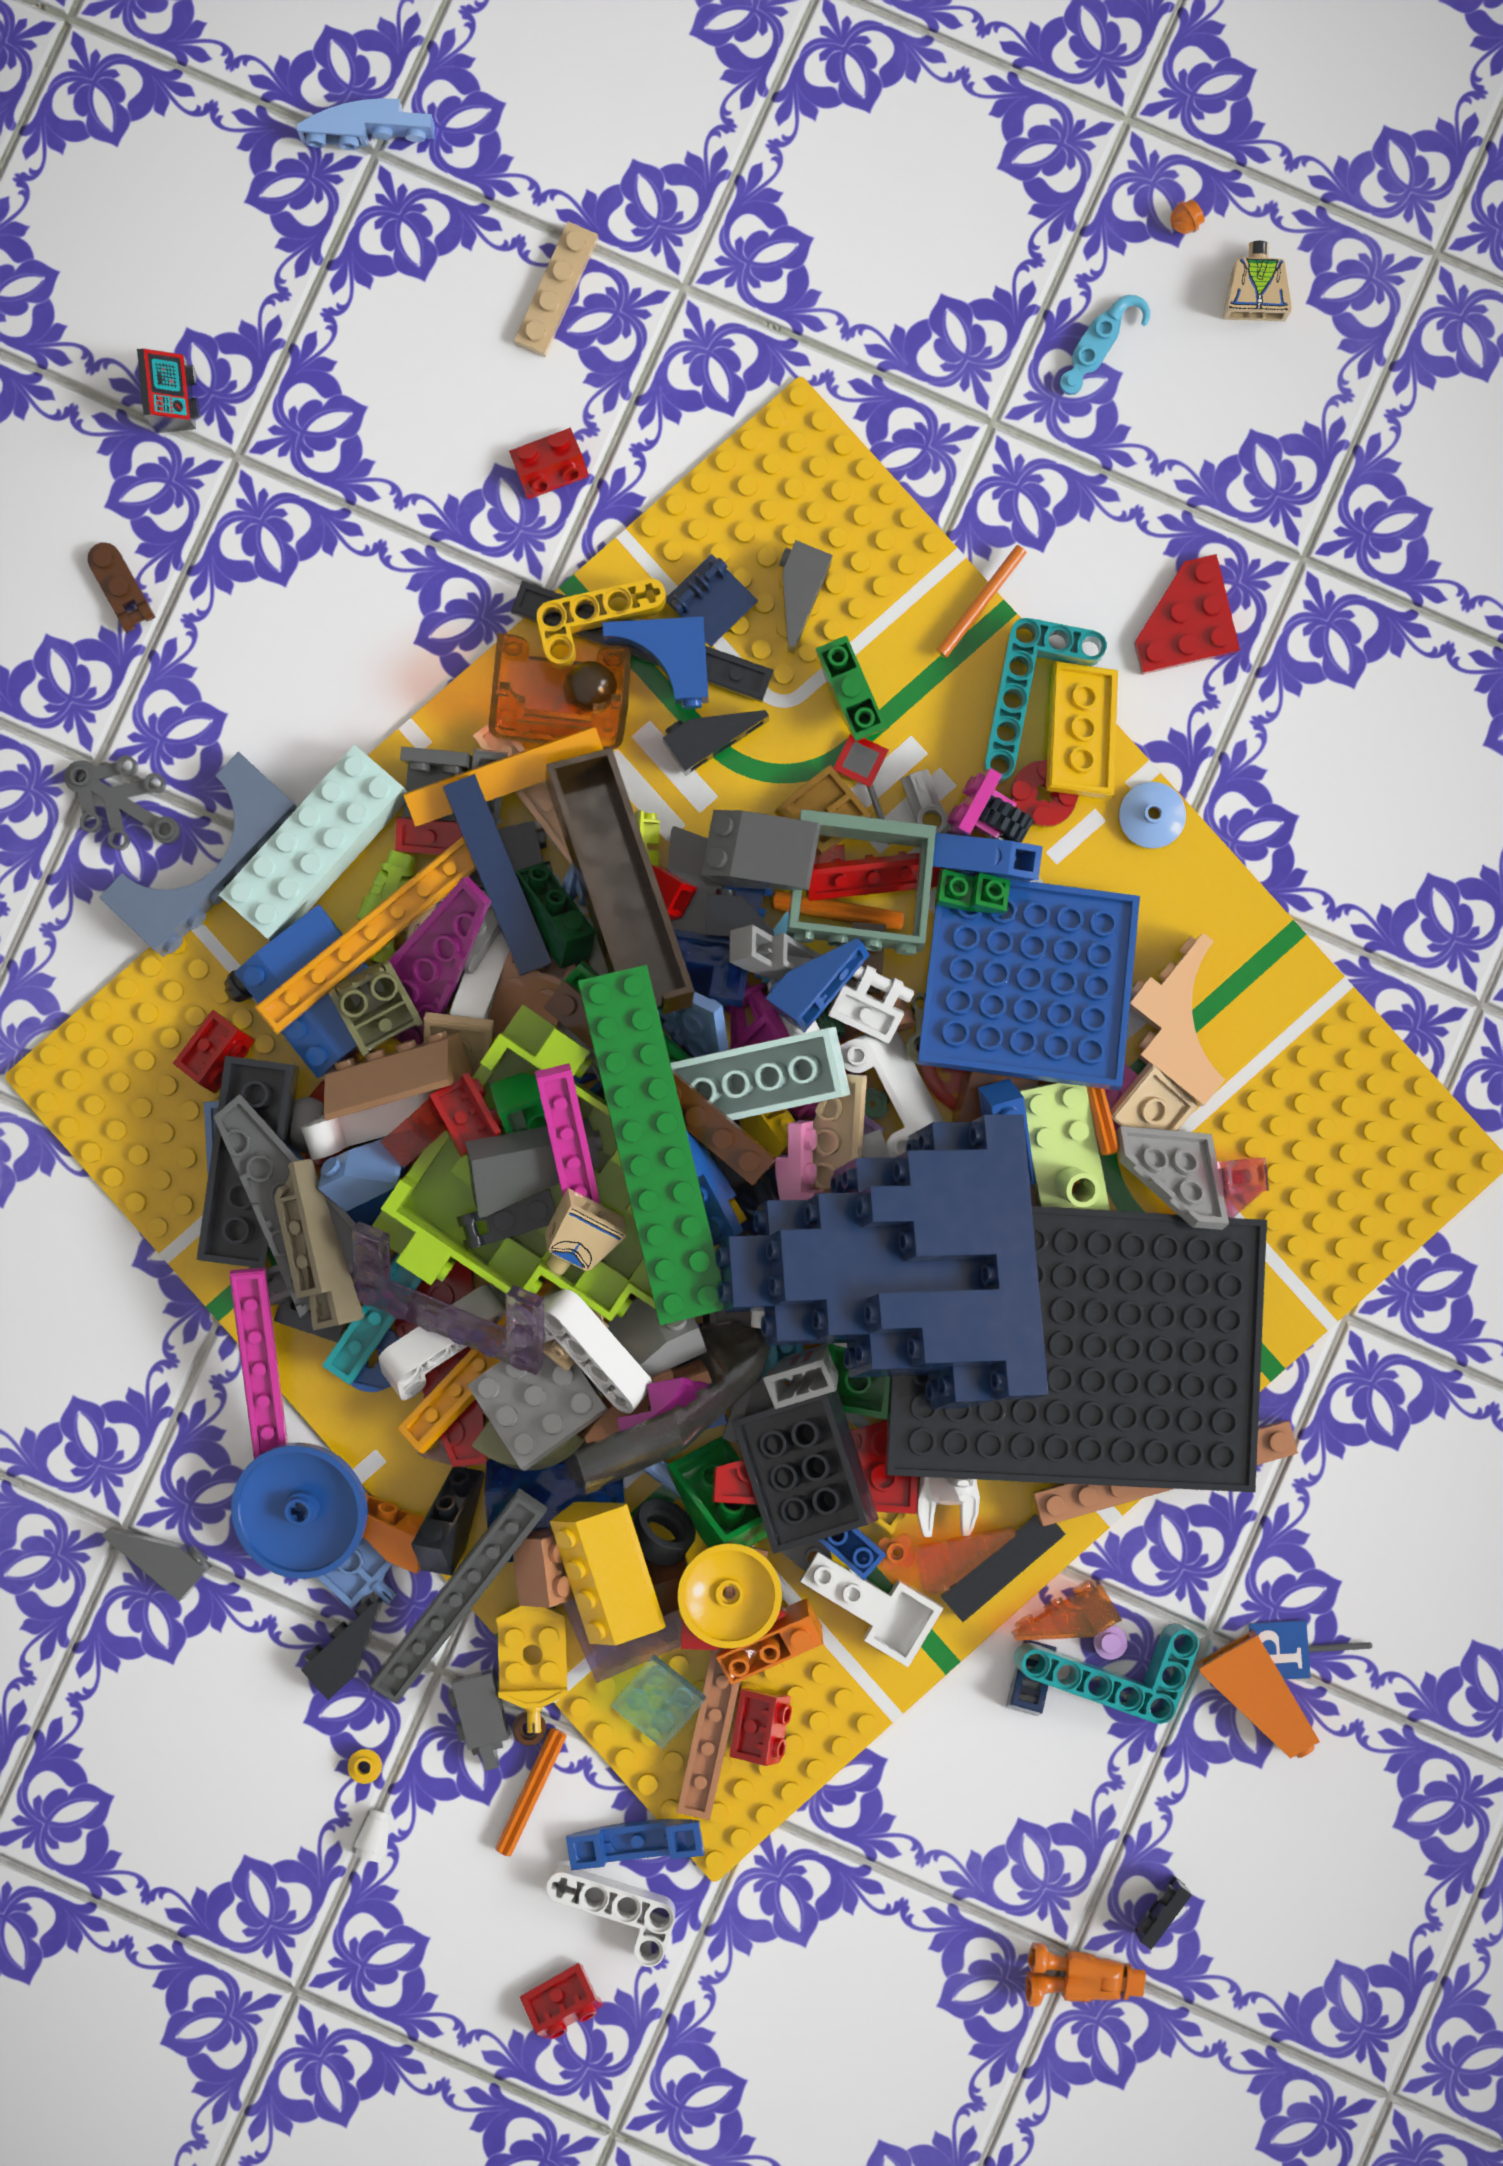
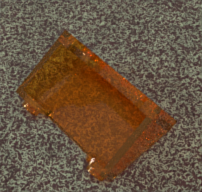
M497 633L488 725L489 731L493 736L503 740L544 744L595 726L603 749L612 748L614 750L622 744L629 702L631 648L607 646L598 651L596 662L605 665L613 672L617 682L616 694H612L606 702L593 704L592 711L584 712L575 705H570L566 701L563 691L566 675L577 664L582 663L581 661H575L571 667L559 670L553 668L545 657L529 656V643L523 637L514 634Z

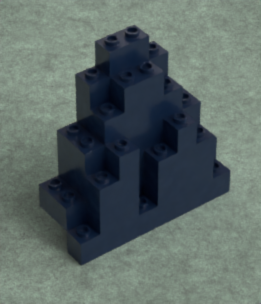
M1023 1114L983 1115L972 1122H932L909 1135L906 1142V1152L897 1157L855 1158L834 1170V1175L831 1176L830 1180L831 1193H818L808 1200L765 1201L757 1206V1211L754 1212L753 1216L754 1229L759 1233V1236H729L720 1241L719 1246L716 1248L715 1260L717 1267L721 1268L722 1279L718 1284V1299L720 1303H723L724 1312L764 1311V1316L761 1318V1332L763 1337H766L767 1346L847 1343L843 1358L845 1368L849 1369V1378L928 1375L925 1393L927 1400L930 1401L931 1410L971 1408L995 1400L1035 1399L1049 1395Z

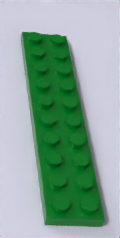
M643 965L579 980L577 982L659 1325H664L724 1310L723 1303H720L718 1299V1284L722 1281L721 1274L716 1265L715 1249L648 967Z

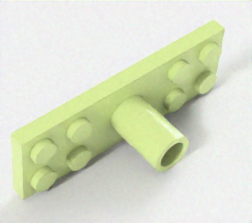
M1052 1082L1020 1089L1019 1091L1024 1096L1035 1189L1039 1206L1110 1210L1087 1087ZM1079 1179V1187L1076 1191L1072 1192L1073 1184Z

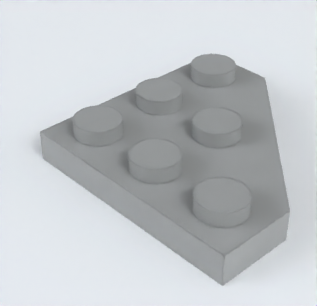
M1120 1126L1117 1129L1116 1136L1119 1144L1118 1154L1120 1163L1191 1227L1223 1230L1229 1224L1212 1134Z

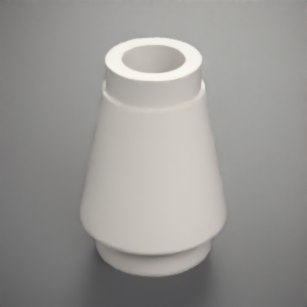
M374 1809L370 1810L369 1816L354 1845L357 1848L355 1857L381 1863L383 1855H387L389 1813Z

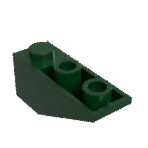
M545 862L515 871L545 947L558 966L562 969L579 963L582 960L590 959L596 934L595 930Z

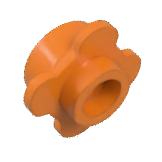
M900 1534L898 1538L889 1539L883 1537L879 1540L878 1547L886 1554L881 1562L885 1570L891 1571L897 1566L911 1567L915 1559L910 1553L909 1545L911 1544V1539L908 1535ZM898 1549L899 1554L894 1555L893 1550Z

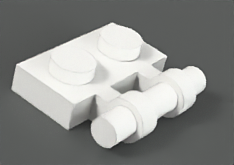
M869 965L865 967L860 966L852 976L858 979L855 988L847 984L844 985L835 996L827 1012L828 1016L889 1044L904 1016V1012L894 1007L897 998L909 1003L913 997L914 990L903 986L904 982L896 978L890 980L876 973V969ZM870 985L886 992L882 1001L866 994Z

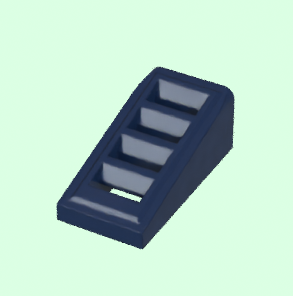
M1025 1638L1023 1639V1642H1022V1644H1025V1643H1034V1644L1040 1645V1646H1042V1647H1045V1648H1048V1649H1051V1650H1054V1651H1056V1649H1057V1647L1050 1646V1645L1043 1644V1643H1039V1642L1032 1641V1640H1028V1639H1025ZM1027 1658L1026 1666L1034 1668L1039 1661ZM1016 1667L1006 1708L1034 1716L1043 1714L1049 1685L1030 1679ZM1022 1680L1039 1684L1038 1688L1034 1689L1023 1686ZM1019 1694L1035 1697L1034 1703L1018 1699Z

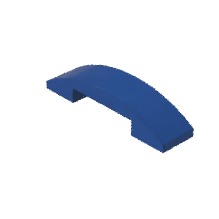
M656 1819L626 1822L588 1829L566 1836L571 1871L604 1867L607 1862L667 1855H670L671 1860L704 1856L705 1854L700 1821L692 1819Z

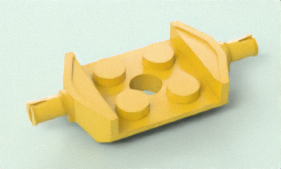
M518 1605L496 1618V1623H498L499 1659L498 1698L524 1708L527 1712V1733H533V1722L535 1723V1733L542 1732L540 1711H542L543 1707L566 1696L568 1693L566 1615L553 1607ZM537 1645L540 1647L543 1654L542 1659L537 1663L528 1662L523 1654L526 1646Z

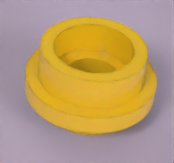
M370 1749L356 1751L348 1761L349 1775L354 1781L361 1784L373 1782L378 1778L382 1770V1761L379 1755ZM361 1761H366L370 1764L369 1772L364 1773L359 1770L358 1765Z

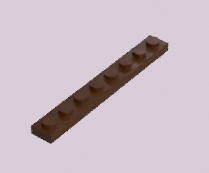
M563 981L543 1008L594 1051L580 991L569 981ZM672 1069L686 1130L752 1186L756 1185L777 1158Z

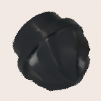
M236 970L231 971L224 983L225 993L231 1000L236 1002L252 999L253 996L235 975L234 972Z

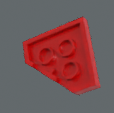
M1217 554L1184 561L1134 642L1141 675L1230 655L1240 651Z

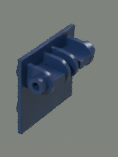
M713 554L703 561L666 597V603L681 618L704 616L705 642L710 647L758 602L727 570L728 566L721 558L717 559Z

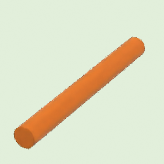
M1016 545L937 648L936 651L945 658L949 656L1027 552L1024 548Z

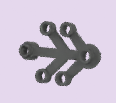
M124 755L117 762L97 767L84 760L71 763L65 771L64 779L67 787L73 792L78 793L83 814L80 817V826L83 830L95 833L102 827V819L95 812L92 794L94 792L104 800L111 831L108 836V843L115 850H125L130 844V837L125 832L120 809L151 828L154 838L162 844L170 845L178 841L181 836V827L177 821L167 816L159 818L128 799L129 797L147 793L161 794L166 788V781L161 775L151 773L146 776L145 780L109 787L100 780L120 774L125 777L135 775L138 771L137 761L131 756ZM125 761L132 762V769L128 772L122 771V764ZM79 771H85L86 779L83 782L76 781V774ZM158 778L161 782L160 787L155 790L151 789L150 781ZM89 817L96 818V825L92 828L86 827V820ZM163 824H169L171 827L170 833L167 835L160 834V827ZM118 834L124 836V843L120 846L114 844V838Z

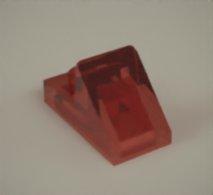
M427 1099L387 1135L380 1144L404 1168L446 1129L429 1099Z

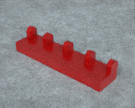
M898 851L897 855L874 857L873 854L865 855L864 859L841 861L840 858H833L832 862L814 864L809 890H806V897L809 901L914 890L917 887L920 853L907 854L906 851ZM932 867L931 888L937 887L940 868Z

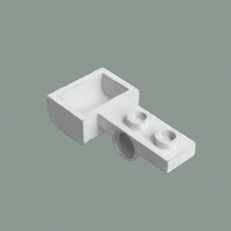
M819 1551L816 1552L800 1579L801 1583L869 1623L870 1626L863 1636L864 1641L907 1667L911 1664L943 1610L939 1603L900 1579H897L888 1594L867 1579H861L854 1571L843 1567Z

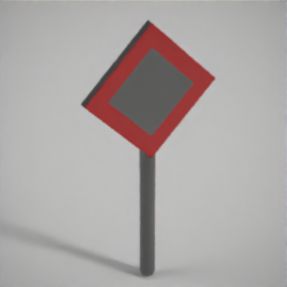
M850 733L833 769L837 773L865 785L877 818L885 819L873 782L889 749L865 738L855 742Z

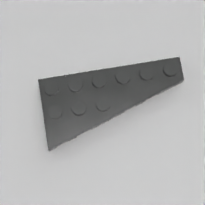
M239 1094L214 1116V1119L301 1318L310 1310L309 1296L296 1299L274 1199L278 1187L285 1185L289 1177V1163L300 1160ZM324 1194L349 1272L351 1273L372 1255L378 1247L342 1208Z

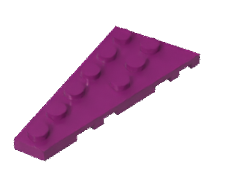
M469 876L459 881L389 959L423 1023L426 1012L445 1014L491 903V900ZM424 1024L418 1027L414 1026L394 1037L401 1043L415 1039L416 1044L424 1043Z

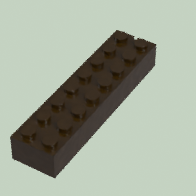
M608 748L546 764V785L608 972L613 973L647 965L657 1009L661 1010L662 1015L692 1007L694 988L613 749Z

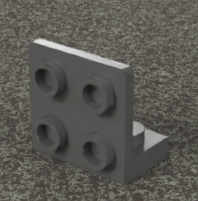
M401 746L400 760L408 764L405 789L409 792L471 770L473 756L465 752ZM405 802L402 816L412 817ZM453 814L438 819L456 821Z

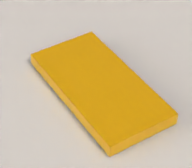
M1054 661L1051 665L1046 791L1111 799L1114 796L1118 670Z

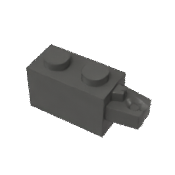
M493 1668L455 1678L451 1683L452 1688L448 1689L452 1709L458 1708L461 1720L456 1722L460 1742L466 1741L467 1748L472 1750L473 1755H481L485 1771L499 1768L500 1763L496 1749L503 1748L502 1741L508 1740L510 1736L501 1698H498L499 1687Z

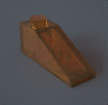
M1012 1526L973 1533L970 1536H959L912 1546L922 1590L929 1589L930 1594L950 1590V1584L960 1581L1016 1536L1015 1529Z

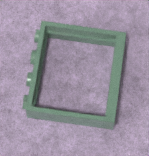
M801 809L798 820L821 824L819 835L920 847L912 935L799 922L802 890H791L786 935L794 937V940L801 943H812L816 939L828 941V945L839 947L858 938L863 942L867 951H881L882 948L895 949V952L901 955H914L916 952H921L926 942L936 826Z

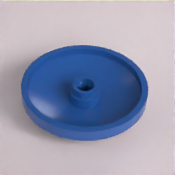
M296 1442L275 1446L259 1455L246 1467L239 1477L233 1492L231 1514L236 1535L245 1551L253 1560L277 1575L294 1579H309L335 1570L353 1554L365 1533L368 1506L363 1486L354 1470L346 1461L324 1447Z

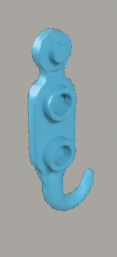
M1137 295L1120 297L1110 309L1092 321L1072 355L1074 368L1065 372L1061 377L1060 388L1065 394H1077L1083 386V376L1096 371L1100 367L1117 340L1122 314L1127 307H1138L1143 314L1141 324L1143 326L1148 324L1150 308L1143 298Z

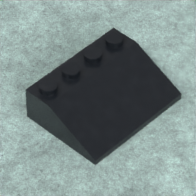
M837 1389L834 1392L778 1409L774 1407L731 1421L773 1554L863 1527L879 1520Z

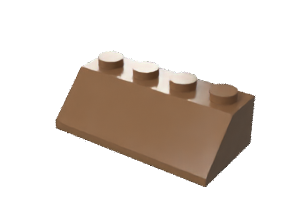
M446 1030L426 1036L427 1042L416 1044L415 1039L395 1045L396 1051L386 1053L385 1049L382 1048L366 1054V1060L355 1062L354 1057L334 1063L336 1069L325 1075V1120H332L450 1086L459 1080L461 1075L467 1072L470 1073L472 1070L459 1032L447 1036Z

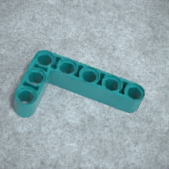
M1021 618L1013 624L1008 635L983 763V772L991 768L990 762L992 760H1004L1007 763L1008 771L1002 774L998 782L1003 783L1010 778L1015 769L1036 658L1094 666L1102 659L1107 649L1106 639L1101 633L1033 618ZM1019 629L1029 630L1032 633L1033 640L1029 643L1020 642L1016 637V631ZM1053 635L1061 636L1065 640L1066 647L1063 649L1053 648L1049 643V637ZM1084 642H1093L1098 648V654L1095 656L1086 655L1082 650V644ZM1014 661H1020L1026 666L1027 673L1017 676L1011 672L1009 664ZM1006 694L1017 695L1020 699V706L1017 708L1007 707L1004 704L1003 697ZM1001 726L1010 727L1013 730L1014 738L1010 741L1001 740L997 735V729Z
M1172 1623L1167 1625L1160 1634L1143 1682L1034 1643L1020 1645L1014 1653V1663L1024 1675L1032 1680L1150 1722L1164 1724L1169 1722L1175 1715L1198 1652L1199 1640L1194 1632L1181 1624ZM1180 1634H1185V1643L1180 1648L1175 1649V1638ZM1032 1654H1038V1664L1034 1668H1026L1027 1658ZM1069 1665V1675L1065 1679L1059 1680L1057 1678L1059 1668ZM1173 1666L1174 1673L1172 1677L1163 1681L1162 1673L1164 1669ZM1095 1676H1100L1101 1683L1099 1687L1090 1691L1088 1688L1090 1680ZM1131 1687L1130 1698L1121 1702L1119 1699L1121 1691L1124 1688ZM1162 1698L1161 1708L1157 1712L1152 1713L1150 1710L1152 1702L1155 1699Z

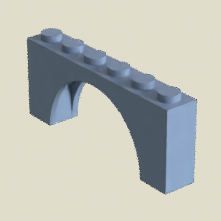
M239 751L215 775L226 788L234 811L233 836L229 848L220 863L201 880L186 887L170 890H159L142 886L121 873L99 897L138 936L163 957L175 952L181 946L182 938L191 929H196L204 922L206 913L214 905L224 901L219 894L297 809L296 804Z

